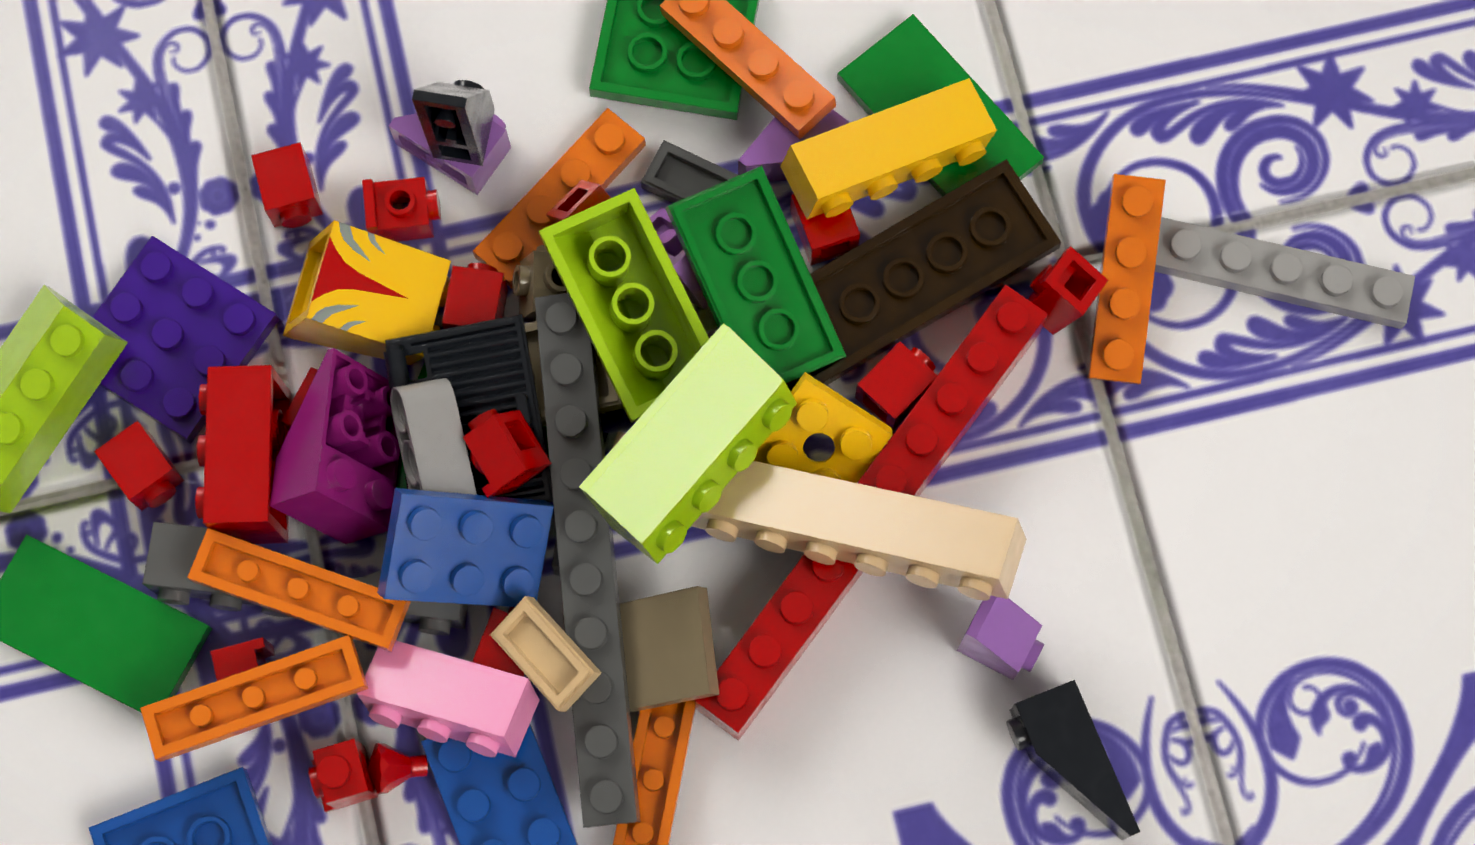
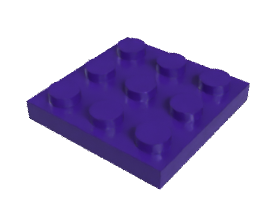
M151 236L92 316L128 342L99 385L191 444L206 424V415H201L198 397L200 385L207 384L208 367L247 366L280 319L276 313L159 239Z

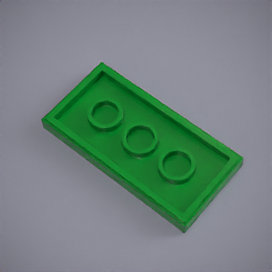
M914 14L837 74V80L869 116L970 78L997 131L985 148L986 154L980 159L965 166H959L958 162L944 166L939 174L928 180L942 197L1006 159L1020 180L1043 163L1044 156Z
M762 166L670 204L665 208L718 328L723 323L730 327L785 383L801 377L804 372L808 374L846 357L845 351Z
M27 534L0 579L1 642L141 712V707L177 694L213 629L209 625Z

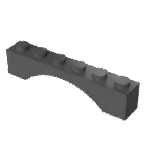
M153 522L142 584L155 594H158V601L174 605H189L190 598L210 600V607L226 611H241L242 604L257 605L194 583L187 578L207 528ZM381 570L364 577L352 579L378 587ZM411 601L403 622L419 624L418 631L423 633L450 635L451 628L465 629L468 604ZM262 607L261 610L262 613L277 617H291L265 607Z

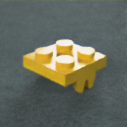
M804 372L791 391L797 405L792 409L788 422L780 430L772 432L758 448L754 461L857 483L892 437V427ZM813 434H825L833 440L835 449L828 459L814 461L806 456L803 445L806 439Z

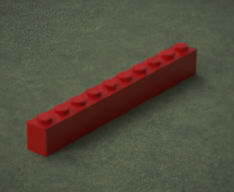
M1005 284L858 481V484L919 497L1040 334L1048 313ZM803 555L717 670L719 695L696 699V710L739 741L863 572L858 570L852 563L835 560L833 565H826L815 562Z

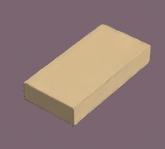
M525 596L490 634L559 712H567L602 673L534 597Z

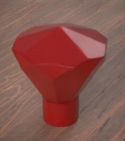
M376 743L367 770L379 795L390 792L411 777H426L428 774V761L426 755L409 756L385 743Z

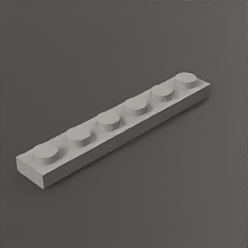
M1161 217L1155 272L1402 329L1407 323L1415 281L1414 275Z

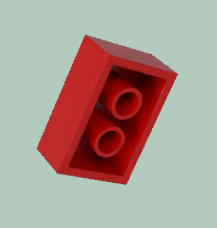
M272 365L208 367L207 384L200 385L198 397L201 415H206V435H199L197 440L198 463L200 467H204V487H197L195 495L198 519H203V524L207 528L252 544L288 543L289 516L270 507L276 457L289 432L281 420L291 404V392Z

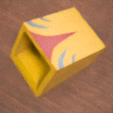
M334 220L309 242L283 336L384 359L383 352H386L385 340L440 330V327L435 325L434 322L438 307H444L450 282L447 274L451 261ZM423 353L406 356L407 365H412L423 359Z

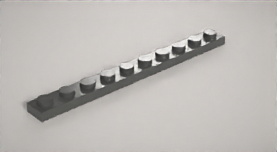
M568 293L535 297L565 633L602 672L572 705L583 828L641 822L613 530L579 488L583 481L605 458L596 353Z

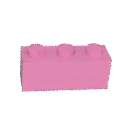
M395 641L392 652L377 648L365 674L369 689L357 693L369 711V717L378 724L394 729L398 728L400 724L417 728V731L424 737L440 743H446L448 738L465 742L470 750L486 757H496L497 753H502L516 758L540 701L529 678L400 641Z

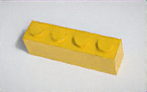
M970 78L792 144L780 167L806 219L822 213L827 218H830L848 210L854 204L853 201L869 196L871 200H877L889 195L898 188V184L910 179H914L916 183H921L933 178L942 171L944 166L954 162H958L959 166H965L977 161L986 154L985 148L997 129Z

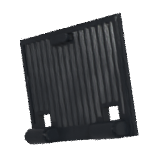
M523 314L385 340L386 352L383 353L390 389L447 378L455 394L464 436L471 431L468 426L469 422L488 410L496 409L498 414L520 410L528 424L531 422L529 427L548 457ZM423 353L427 378L410 380L406 356ZM466 444L477 495H485L482 488L489 484V481L473 465L470 457L471 451ZM550 465L514 491L496 496L553 502Z

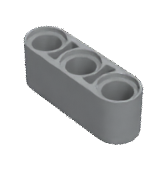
M440 378L393 387L390 396L391 409L408 488L477 495L466 443L463 439L464 434L457 402L448 379Z

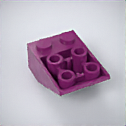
M335 348L327 350L276 457L270 507L344 544L388 531L400 456V447L391 409L390 396L392 389L389 388L388 379Z

